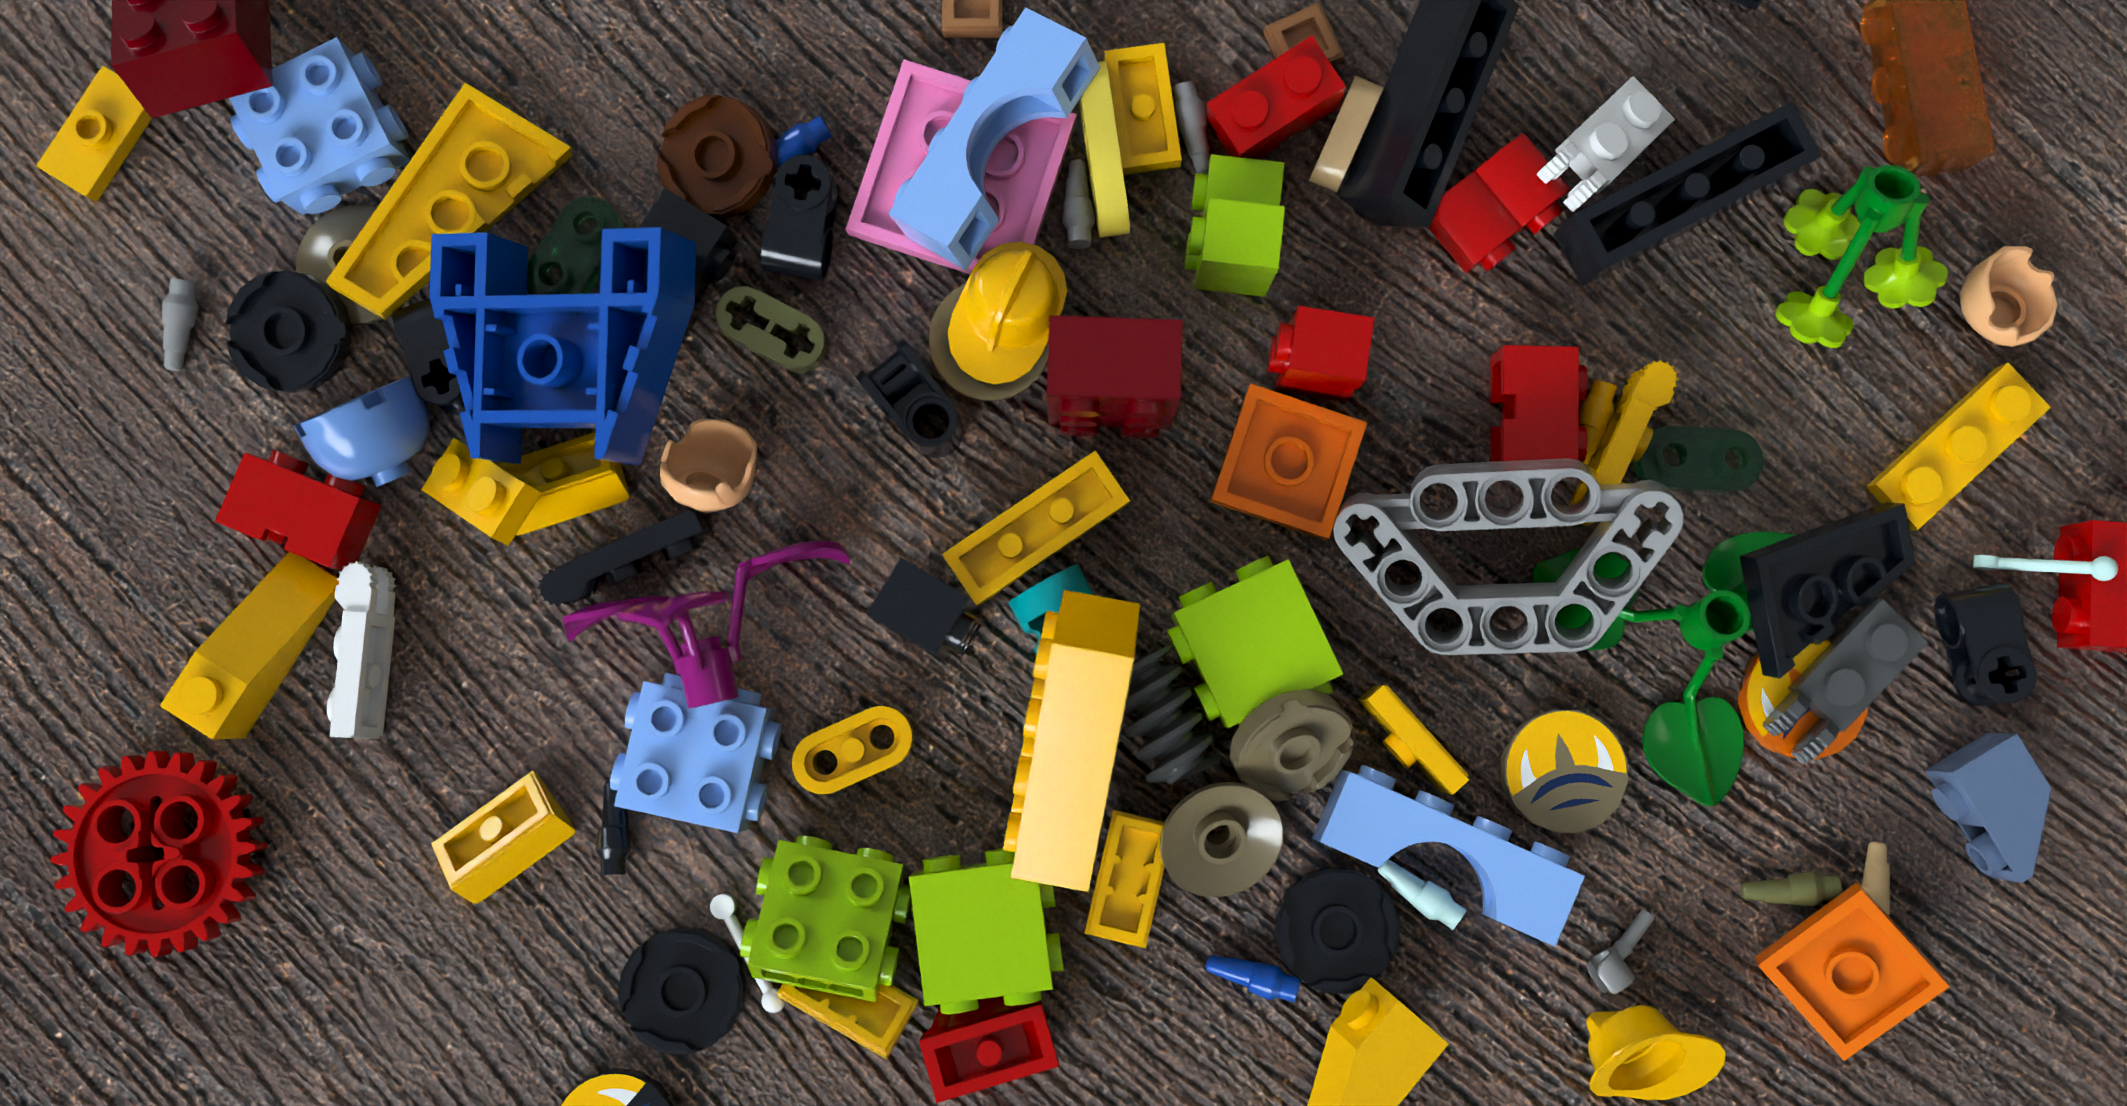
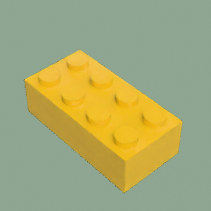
M1064 590L1059 612L1046 610L1042 636L1039 640L1035 661L1033 688L1025 719L1022 751L1018 761L1013 788L1012 809L1009 814L1003 850L1015 852L1011 878L1089 892L1134 661L1140 611L1139 603Z

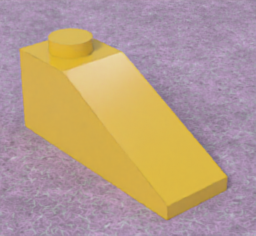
M288 552L194 652L160 704V707L211 739H245L336 600L335 589L339 585L337 580L339 577L314 561Z
M1370 977L1360 990L1354 992L1345 1001L1341 1014L1330 1026L1307 1106H1398L1449 1043Z

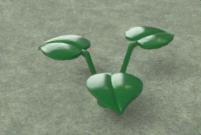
M1753 532L1728 538L1711 550L1702 568L1703 581L1712 593L1688 606L1680 604L1673 608L1636 611L1628 608L1637 597V589L1599 641L1586 649L1595 651L1605 650L1617 645L1624 633L1625 620L1634 623L1677 620L1680 622V630L1684 639L1694 648L1704 650L1705 656L1683 692L1684 703L1666 702L1656 707L1649 715L1642 734L1643 750L1651 768L1668 784L1703 806H1716L1728 794L1737 777L1743 756L1744 733L1742 723L1731 704L1719 697H1708L1696 702V694L1714 663L1723 658L1722 646L1740 638L1747 630L1754 631L1739 556L1796 535L1780 532ZM1581 548L1536 563L1532 570V583L1556 582ZM1609 552L1596 560L1593 571L1603 578H1614L1620 576L1626 570L1628 564L1617 554ZM1569 604L1558 611L1555 620L1563 627L1577 628L1587 622L1591 611L1580 604Z

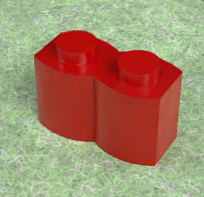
M1524 133L1509 142L1474 172L1442 196L1432 223L1428 227L1466 274L1479 264H1481L1486 272H1489L1517 249L1510 241L1514 236L1527 226L1535 235L1564 212L1557 202L1564 197L1570 188L1560 176L1545 184L1536 175L1548 162Z

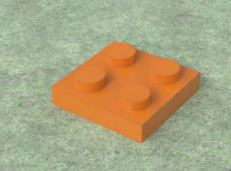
M1250 383L1210 502L1327 541L1330 539L1368 422Z
M1858 882L1755 956L1758 967L1844 1061L1950 987L1946 978Z

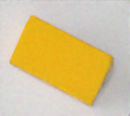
M595 432L522 455L521 464L498 463V465L542 492L516 536L613 506L629 499L628 486L621 464L594 459Z
M532 770L436 839L431 845L450 889L468 901L477 904L575 834V829L540 776Z

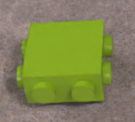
M1269 555L1236 570L1235 573L1239 582L1217 592L1213 582H1210L1178 597L1183 608L1171 615L1175 627L1166 632L1181 664L1183 665L1191 660L1202 684L1193 687V690L1209 722L1219 718L1223 728H1230L1236 724L1240 726L1243 719L1265 701L1285 692L1305 689L1330 694L1333 690L1329 681L1343 675L1341 667L1289 559L1273 566Z
M797 836L795 843L778 840L774 858L764 857L758 874L756 894L764 896L759 919H748L741 941L740 956L748 958L747 966L752 978L877 1002L880 985L892 986L896 973L900 948L889 946L894 923L906 924L911 905L910 885L903 884V864L893 862V855L877 849L859 848L856 855L832 850L833 845L830 842L811 836Z
M1003 848L985 851L986 862L961 865L960 855L927 858L922 860L923 870L914 871L909 876L924 1006L940 1004L942 1014H956L978 1009V999L1003 996L1004 1005L1007 1006L1035 1003L1042 1000L1041 991L1053 989L1052 972L1064 971L1059 932L1047 934L1044 908L1056 907L1053 885L1011 878L1015 852L1005 851Z

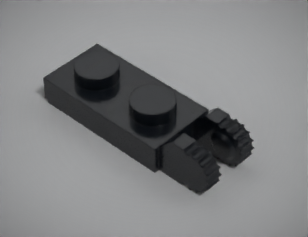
M694 509L686 510L555 567V571L549 570V573L543 574V579L539 580L540 587L538 589L541 592L539 596L542 595L543 601H548L549 605L556 604V606H561V604L566 605L570 604V602L576 603L578 599L583 600L594 595L599 579L606 577L609 586H613L645 572L641 561L662 552L667 562L701 548L697 537L713 530L705 513Z

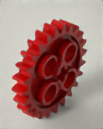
M167 750L148 751L146 759L142 755L123 756L122 769L118 766H102L99 768L98 773L102 785L99 783H82L77 787L87 803L85 805H64L62 809L75 822L73 828L55 830L53 833L54 837L68 843V852L50 857V863L68 866L69 872L68 875L54 883L55 889L73 888L76 894L65 906V912L69 913L85 909L88 915L84 919L80 930L86 933L105 927L101 946L106 948L121 944L125 940V954L129 956L144 953L148 947L152 957L171 954L173 947L180 953L197 948L198 938L204 942L221 936L218 922L228 924L236 922L241 918L238 909L232 902L249 901L256 897L253 890L244 884L245 878L264 875L265 873L264 868L250 862L251 853L268 848L266 842L251 840L249 831L257 828L264 822L263 817L245 818L242 812L253 800V795L241 794L232 796L230 792L235 786L238 777L235 774L220 775L213 779L217 762L214 760H201L194 765V756L191 752H175L170 759ZM157 797L162 799L160 806L155 802ZM189 804L193 806L198 816L197 827L193 834L188 832L183 822L184 811ZM126 809L131 812L135 822L134 830L130 837L125 834L121 824L122 815ZM156 847H163L164 858L156 857ZM189 868L195 871L199 879V889L195 897L189 894L184 883L185 874ZM127 872L131 874L136 885L135 895L132 900L125 895L122 886L123 878ZM159 899L164 904L162 909L157 905Z

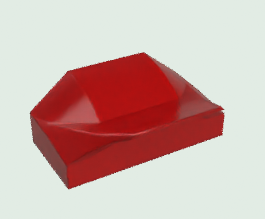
M1003 996L978 999V1009L956 1014H942L939 1004L932 1026L919 1039L936 1103L1059 1067L1058 1055L1042 1001L1007 1006L1004 1005Z

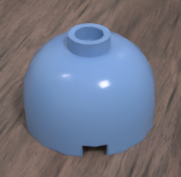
M410 375L351 399L329 410V412L326 410L294 425V428L307 452L316 464L332 476L349 481L371 476L375 486L378 487L411 472L406 460L423 449L430 434V414L425 400L414 389Z

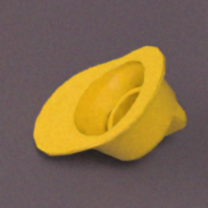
M1020 241L1004 243L986 252L974 266L953 310L947 332L952 356L959 368L973 379L994 385L1013 382L1031 371L1041 357L1049 340V315L1060 316L1067 294L1065 274L1051 254L1041 247Z
M1639 1005L1622 1011L1592 1012L1586 1019L1587 1028L1590 1033L1588 1054L1595 1069V1073L1590 1079L1589 1088L1596 1096L1668 1100L1687 1095L1703 1087L1718 1075L1725 1064L1726 1052L1717 1040L1706 1036L1679 1032L1652 1006Z

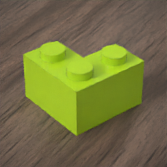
M1211 154L1207 173H1195L1191 210L1202 211V216H1193L1184 265V269L1195 270L1193 289L1266 296L1279 269L1285 206H1280L1285 162Z

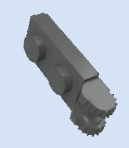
M1884 599L1873 600L1788 687L1791 692L1765 718L1766 720L1762 726L1772 736H1778L1780 733L1790 729L1797 719L1809 708L1819 720L1797 741L1791 750V754L1800 763L1807 764L1818 757L1836 739L1838 732H1844L1929 643Z

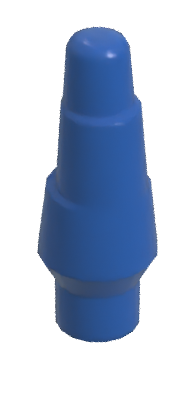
M821 115L808 123H796L776 140L778 147L777 168L787 159L796 155H811L815 153L821 143L833 137L831 130Z
M1210 955L1205 966L1207 972L1245 986L1249 992L1266 1000L1280 998L1294 1003L1301 978L1285 974L1276 965L1234 957L1225 958Z

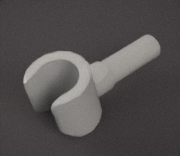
M1642 909L1622 937L1612 947L1601 950L1588 961V973L1601 992L1606 993L1609 991L1612 994H1617L1634 981L1635 975L1624 959L1633 952L1635 945L1655 920L1649 912Z

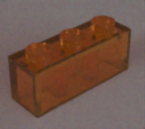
M1870 0L1863 7L1860 27L1863 41L1871 49L1875 70L1872 76V92L1876 102L1882 106L1886 127L1883 135V150L1887 160L1892 162L1893 165L1906 168L1916 177L1967 170L1995 153L1966 0Z

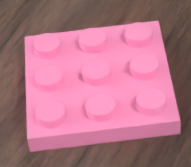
M903 59L846 226L847 234L967 274H971L974 266L986 252L1000 244L1020 241L1036 245L1077 122V114L1071 112L1068 118L1046 117L1028 121L1011 130L996 145L986 165L984 187L987 200L1000 220L965 271L910 240L888 213L894 205V199L900 186L906 180L913 177L927 156L929 145L934 135L941 128L947 126L961 105L963 94L971 80Z

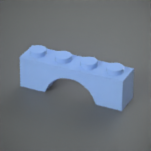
M1026 7L1015 24L1008 27L1002 33L998 40L995 54L981 75L975 77L968 84L963 94L961 105L947 126L941 128L934 135L929 145L928 154L913 177L906 180L896 193L894 205L888 214L910 240L966 271L1000 220L987 200L984 187L985 169L992 151L1006 134L1023 123L1046 117L1068 118L1100 69L1087 38Z
M1361 765L1357 775L1349 771H1340L1313 834V839L1377 868L1383 865L1396 852L1410 845L1422 842L1446 843L1459 851L1475 870L1482 890L1483 915L1556 947L1585 877L1566 868L1570 856L1534 841L1531 851L1525 850L1508 842L1512 830L1480 816H1476L1473 826L1450 816L1454 808L1453 804L1419 790L1415 800L1392 791L1397 779L1368 766Z

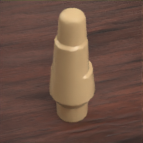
M1873 841L1868 844L1862 887L1889 916L1890 865L1887 863V845L1882 842Z

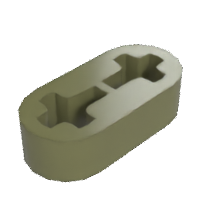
M748 286L734 287L725 292L719 299L716 308L717 323L724 334L736 344L795 373L811 372L818 368L825 360L828 351L827 338L820 325L810 316ZM750 302L755 303L753 310L763 321L768 323L765 331L749 323H746L741 330H736L738 322L731 315L735 307L746 309ZM781 329L792 336L798 337L805 329L809 331L807 338L814 348L810 354L800 351L796 354L795 358H790L791 349L783 340L776 336Z

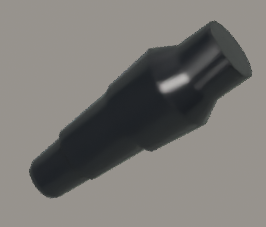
M610 781L604 784L602 827L598 828L595 849L601 859L602 876L626 874V858L631 850L627 809L614 806L617 791L610 788Z

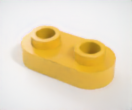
M876 706L866 709L805 737L797 745L792 757L794 776L803 788L812 793L830 794L901 763L912 749L914 742L913 727L909 719L895 708ZM880 725L890 727L894 733V742L887 749L876 747L872 740L873 731ZM824 750L831 751L837 758V767L831 774H823L816 767V758Z

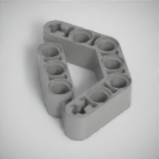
M1576 459L1455 463L1426 467L1414 479L1411 493L1375 495L1366 492L1357 493L1347 498L1340 506L1333 529L1335 541L1341 551L1420 644L1430 652L1439 655L1578 652L1592 647L1599 641L1675 541L1683 527V512L1674 494L1662 483L1654 480H1641L1636 483L1599 485L1589 466ZM1568 477L1579 478L1588 486L1584 498L1571 506L1560 505L1551 497L1555 484L1561 479ZM1501 480L1512 481L1522 490L1519 501L1512 507L1505 509L1494 507L1485 498L1488 488ZM1431 484H1446L1456 492L1457 500L1447 510L1434 511L1426 507L1422 502L1421 494L1423 490ZM1660 501L1658 506L1664 515L1663 519L1659 522L1647 519L1640 527L1641 520L1636 509L1641 504L1652 508ZM1354 514L1362 520L1368 519L1370 516L1377 519L1374 535L1383 545L1384 549L1375 560L1372 557L1375 556L1377 542L1365 530L1360 531L1356 535L1351 531ZM1585 522H1600L1556 582L1457 585L1410 530L1458 531L1574 526ZM1623 529L1630 539L1636 532L1639 542L1643 546L1642 549L1638 550L1625 535L1617 532ZM1391 538L1396 539V541L1388 544ZM1618 552L1628 558V566L1620 576L1603 578L1593 571L1596 560L1603 554ZM1397 560H1408L1419 567L1422 575L1417 582L1411 585H1400L1389 578L1386 569ZM1569 604H1580L1591 611L1587 622L1577 628L1563 627L1555 620V617L1560 609ZM1504 606L1517 607L1526 615L1522 625L1512 630H1503L1494 626L1490 617L1494 611ZM1438 608H1449L1458 613L1462 621L1456 629L1450 632H1440L1432 628L1426 619L1432 611Z

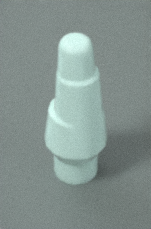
M1389 859L1378 868L1379 874L1391 883V887L1426 918L1440 921L1453 930L1464 916L1466 909L1453 901L1449 891L1429 880L1424 882Z

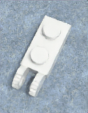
M1632 76L1554 150L1557 155L1536 175L1547 184L1550 180L1557 179L1570 167L1582 179L1568 193V198L1563 202L1574 212L1591 195L1600 193L1675 118Z
M357 561L355 563L349 562L348 566H343V570L339 571L340 576L337 578L339 585L335 589V599L344 610L342 623L336 631L333 644L334 654L338 661L335 688L331 691L327 701V715L331 722L329 737L380 739L384 731L395 625V617L393 615L396 595L393 589L396 587L394 584L396 579L392 577L393 573L388 572L387 568L375 565L370 567L369 564Z

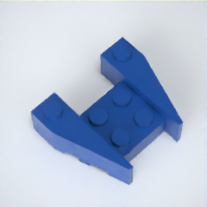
M662 227L602 229L600 294L527 295L528 246L488 232L432 234L429 297L434 317L443 321L449 349L443 352L449 373L457 375L466 410L460 413L471 458L521 464L522 428H595L594 459L641 465L694 307L696 242Z

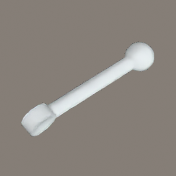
M730 894L717 895L710 903L711 913L718 919H724L740 950L744 930L735 915L737 910L736 899ZM755 978L763 993L761 999L762 1007L770 1013L780 1012L784 1008L786 1001L778 997L777 992L779 989L774 988L771 981Z

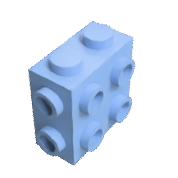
M338 37L273 68L272 87L229 98L236 112L235 115L230 117L231 125L245 147L249 150L254 149L262 165L261 168L256 170V175L264 191L275 203L282 201L302 215L328 211L340 203L341 196L361 186H376L388 181L395 175L397 168L410 161L401 142L409 137L407 130L394 108L390 104L383 106L375 88L383 85L376 68L363 51L355 54Z
M665 672L662 684L643 681L641 693L633 692L626 710L625 728L632 729L626 754H618L611 773L610 788L617 791L614 806L735 833L748 830L750 820L757 822L760 820L766 802L768 786L759 783L764 759H774L780 741L782 725L781 723L773 722L776 708L760 705L762 693L737 688L738 698L688 709L681 675Z

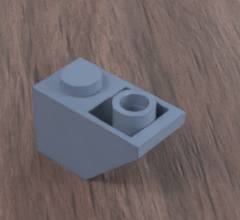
M1986 733L1926 769L1925 772L1935 787L1932 789L1933 799L1939 809L1949 819L1957 822L1969 842L1966 843L1965 848L1974 865L1981 872L1995 879L2023 883L2033 877L2052 788L2017 733Z

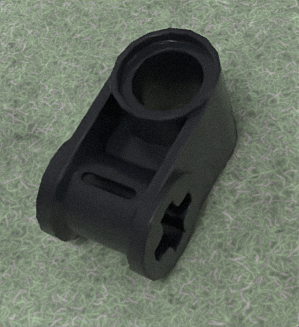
M796 155L787 159L778 170L770 215L762 237L760 255L762 271L824 281L827 276L832 255L833 227L839 201V190L834 179L830 176L827 167L818 158L810 155ZM814 178L820 188L819 191H809L806 200H802L796 192V188H806L809 179Z
M430 298L393 311L394 329L404 350L413 387L417 394L428 403L438 405L445 412L460 416V413L466 411L457 377L452 378L454 374H450L443 351L449 349L443 321L434 317ZM449 388L450 391L446 393L444 389Z
M902 338L896 343V352L869 373L860 371L855 375V378L884 415L895 422L915 449L931 458L945 457L953 453L961 444L964 435L963 423L953 402L936 383L937 380L906 340ZM930 413L945 414L950 422L947 431L936 439L923 438L918 434L920 421Z
M1998 583L1940 594L1934 604L1935 622L1939 635L1944 642L1953 685L1957 694L1963 700L1975 706L2016 703L2025 699L2034 689L2036 669L2032 662L2023 627L2022 607L2013 588L2007 583ZM1996 670L1999 682L1991 684L1989 672ZM2011 670H2018L2019 675L2012 676ZM1969 678H1975L1976 683L1970 684Z

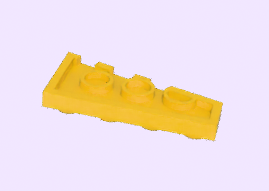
M464 83L329 275L326 282L332 289L386 320L393 314V311L401 307L430 281L432 234L486 232L573 156L572 148L474 87Z

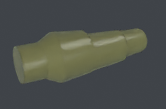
M1808 871L1790 874L1787 878L1744 882L1741 884L1740 892L1745 900L1773 904L1816 906L1823 901H1832L1842 893V886L1838 875L1821 876Z

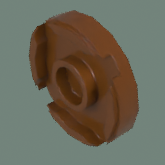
M704 95L684 104L667 121L661 135L665 139L662 144V153L658 152L657 168L664 188L713 218H732L750 210L768 192L777 171L778 147L770 125L755 108L735 98L722 97L720 95Z

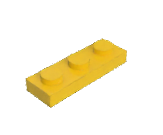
M2009 362L1997 366L1870 482L1866 488L1881 504L1885 502L1905 504L1909 530H1919L2051 407Z
M1095 450L944 552L942 556L978 607L1130 504V500Z

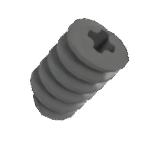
M1172 644L1133 661L1123 714L1136 713L1137 718L1125 729L1126 736H1146L1148 739L1135 753L1137 760L1157 759L1158 764L1145 777L1148 783L1167 781L1168 784H1171L1205 770L1224 759L1222 755L1203 756L1202 754L1214 741L1213 733H1192L1191 729L1204 717L1202 710L1181 709V706L1194 693L1192 688L1189 686L1171 687L1170 685L1183 671L1181 664L1161 665L1160 660L1172 648Z

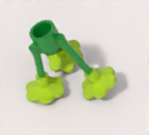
M1883 165L1875 169L1867 166L1863 168L1856 183L1843 195L1839 193L1824 195L1816 189H1806L1797 197L1796 206L1791 207L1785 213L1783 219L1784 226L1790 233L1795 235V246L1802 254L1814 256L1821 253L1830 260L1841 258L1826 286H1820L1813 297L1800 291H1792L1788 293L1784 303H1781L1776 309L1775 316L1777 320L1789 326L1791 335L1798 341L1807 344L1819 342L1828 348L1842 346L1846 336L1850 335L1854 329V322L1839 309L1838 304L1841 300L1839 291L1873 232L1884 233L1890 231L1892 228L1899 227L1904 221L1902 247L1900 249L1886 248L1878 252L1875 257V265L1868 268L1864 273L1863 283L1868 290L1878 293V301L1887 308H1900L1907 303L1916 307H1924L1934 302L1937 288L1942 287L1947 282L1948 270L1945 265L1933 260V254L1929 249L1917 246L1921 215L1930 198L1927 194L1920 192V182L1912 172L1897 165ZM1854 203H1855V210H1856V213H1857V218L1850 213V211H1851L1850 207H1851Z

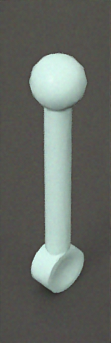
M1974 555L1973 569L1987 571L2018 570L2092 574L2094 578L2100 581H2108L2114 578L2118 572L2116 561L2107 556L2098 557L2093 562L2002 558L1991 555Z

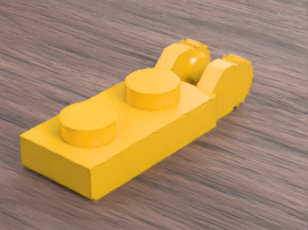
M1659 360L1658 362L1653 361L1643 367L1644 370L1641 368L1631 374V378L1627 380L1628 384L1623 387L1614 407L1615 412L1597 453L1592 456L1588 465L1599 485L1627 484L1622 480L1630 462H1637L1649 446L1653 436V429L1647 427L1653 411L1671 402L1675 393L1673 389L1677 387L1676 381L1679 380L1676 376L1678 372L1674 371V366H1670L1668 361L1664 363L1662 360ZM1580 480L1569 506L1577 504L1586 495L1588 486L1584 481ZM1585 522L1582 525L1588 526L1596 522Z

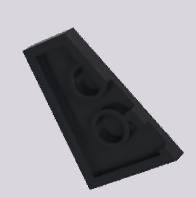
M1885 502L1739 556L1762 674L1764 676L1782 678L1796 666L1793 661L1796 655L1810 643L1820 645L1835 632L1833 624L1855 605H1867L1915 563L1905 504Z

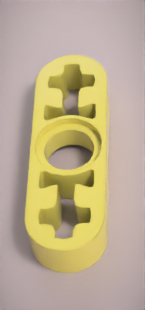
M1106 61L1098 62L1100 66L1099 71L1079 99L1099 238L1130 234L1128 203Z

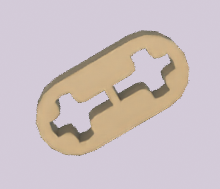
M1355 76L1311 174L1310 182L1337 193L1384 87Z

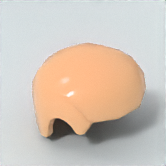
M2026 246L2002 247L1971 269L1961 288L1960 305L1963 316L1977 333L1995 345L2009 347L2025 345L2037 339L2053 325L2058 308L2055 292L2051 285L2054 280V273L2040 270L2031 264L2029 258L2033 253L2032 248Z
M694 420L691 422L686 435L679 442L675 443L671 439L667 441L661 457V484L677 503L699 512L712 513L733 507L740 503L752 489L756 472L758 444L745 428L727 420Z

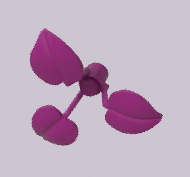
M808 541L781 547L737 564L727 647L721 648L719 636L697 640L689 610L730 601V594L726 591L692 592L671 598L669 596H644L587 606L562 618L568 642H571L581 632L613 615H616L617 621L638 622L656 627L674 661L676 674L681 675L688 709L735 699L739 695L732 662L742 660L739 642L746 586L749 579L776 564L804 559L827 558L850 565L849 554L844 546L836 542ZM676 618L679 621L685 643L681 644V648L669 627Z

